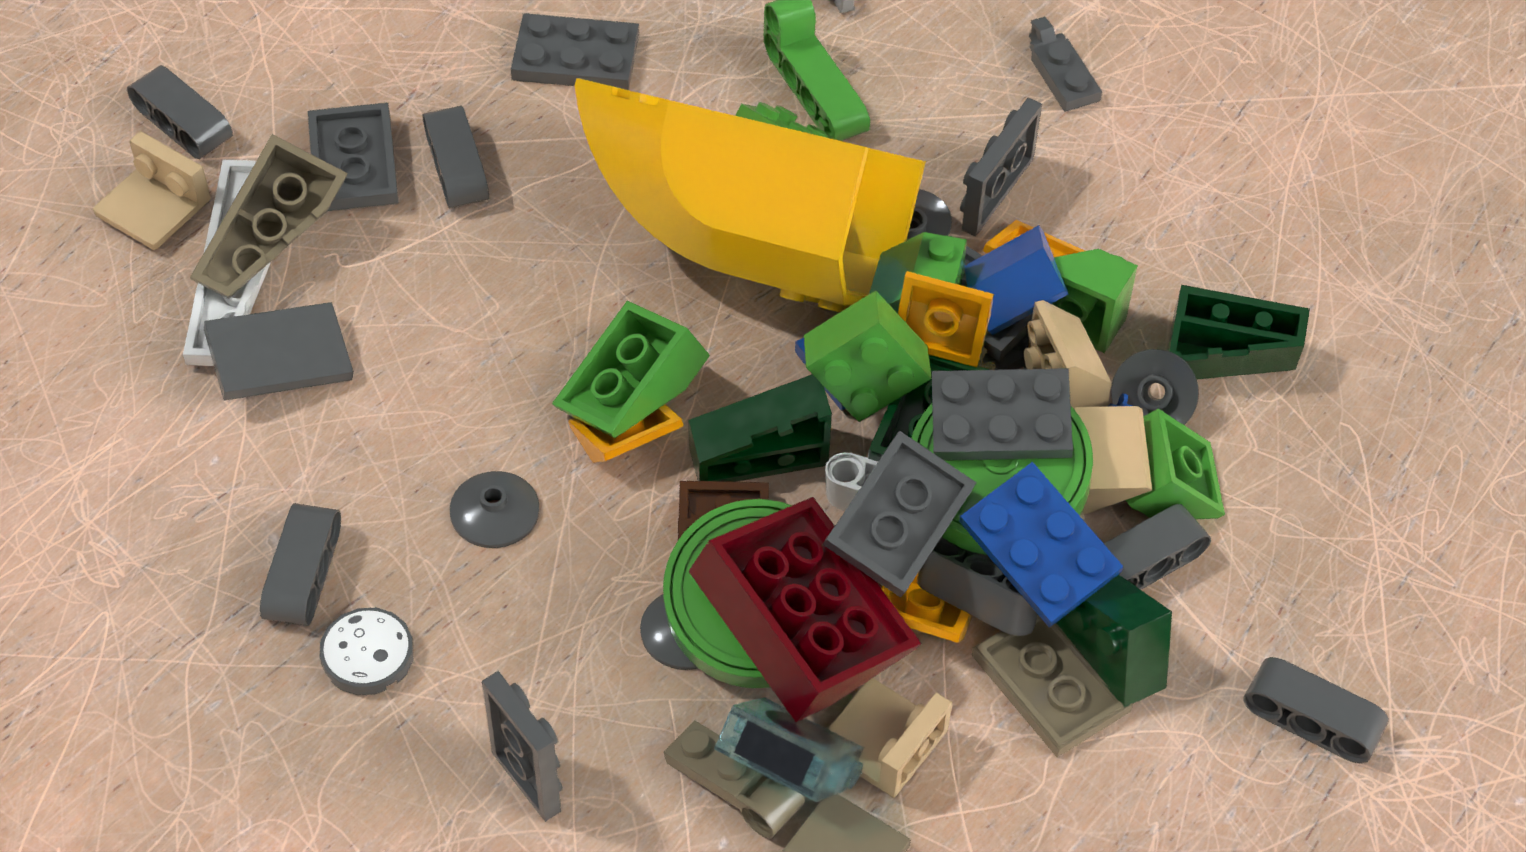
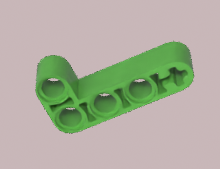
M775 0L767 3L764 7L763 36L766 52L817 128L829 134L828 138L839 141L869 131L870 118L863 101L815 36L816 16L812 1Z

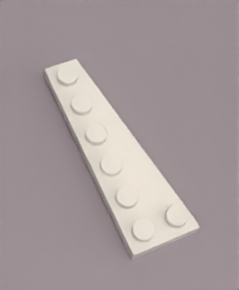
M222 161L204 252L256 161ZM270 263L229 299L197 283L183 351L186 365L214 366L204 332V321L250 314Z

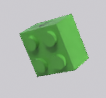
M876 290L804 334L806 368L858 422L932 379L928 346Z

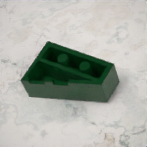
M1181 285L1167 351L1185 360L1193 370L1196 379L1296 370L1305 345L1310 308Z
M811 374L688 420L689 449L697 481L737 482L826 466L829 460L832 412L824 386Z
M1117 575L1056 622L1109 687L1108 690L1123 704L1124 708L1131 703L1134 704L1167 688L1172 611L1122 576Z

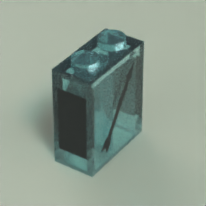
M766 697L733 705L714 750L815 802L846 791L847 788L852 789L863 769V763L859 759L864 747L807 718L795 722L785 707Z

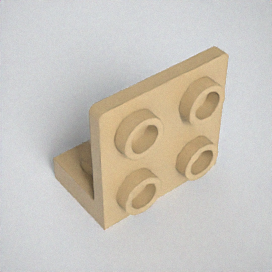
M139 131L129 140L134 157L133 163L136 169L96 204L93 210L96 217L147 247L156 250L211 198L202 165L146 133Z
M872 678L863 685L826 732L835 740L845 744L838 758L839 763L895 798L948 731L952 702L936 692L926 706L921 703L915 705Z

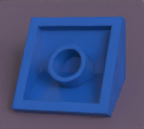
M1039 225L965 265L967 287L994 294L988 330L992 335L1033 314L1035 302L1044 300L1051 304L1068 295L1043 229Z

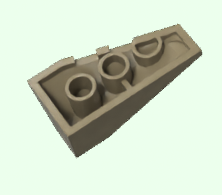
M272 134L191 274L190 279L228 299L232 297L328 211L348 173Z

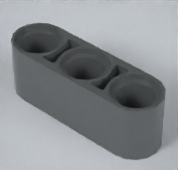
M162 65L127 87L128 96L136 109L196 159L202 158L233 136L231 126L224 115Z
M461 105L423 113L426 138L448 208L489 200L485 172L464 107Z
M298 503L292 504L263 587L260 601V616L262 619L304 626L311 624L340 535V510Z
M1176 504L1104 544L1124 566L1119 575L1142 590L1198 558L1209 547L1211 536L1182 504Z
M943 537L940 538L918 572L917 584L920 588L1005 633L1017 636L1032 633L1038 614L989 556L968 551L950 543Z
M1275 657L1266 658L1262 662L1243 697L1246 707L1255 715L1353 763L1362 764L1371 759L1389 723L1387 714L1376 704L1288 661Z

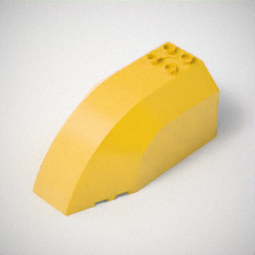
M576 78L575 93L583 130L594 159L609 187L626 210L652 236L673 251L695 263L728 275L781 288L780 297L800 302L806 300L818 303V307L841 312L869 295L881 253L907 241L926 161Z

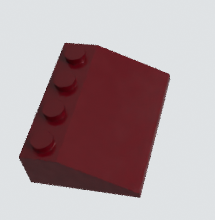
M814 497L709 540L688 571L795 722L831 706L916 650L922 644L874 579L822 545L835 525Z

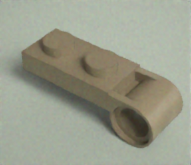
M694 720L663 752L666 763L739 808L743 819L755 832L765 838H773L804 804L805 800L801 791L794 783L751 761L738 758L741 756L734 753L735 744Z

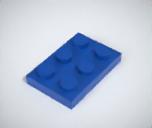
M1033 462L960 516L959 522L1049 628L1119 575L1124 567Z

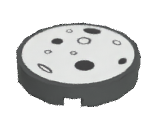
M377 607L358 608L340 615L327 627L320 640L319 657L325 674L337 688L355 695H376L386 691V686L393 684L396 680L399 683L407 675L413 663L414 644L406 623L394 613Z

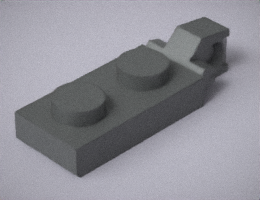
M1046 17L1031 20L1032 27L1029 34L1031 39L1029 45L1032 52L1031 60L1063 111L1066 112L1100 102L1102 90L1068 38L1066 39L1063 33L1055 35L1054 27Z

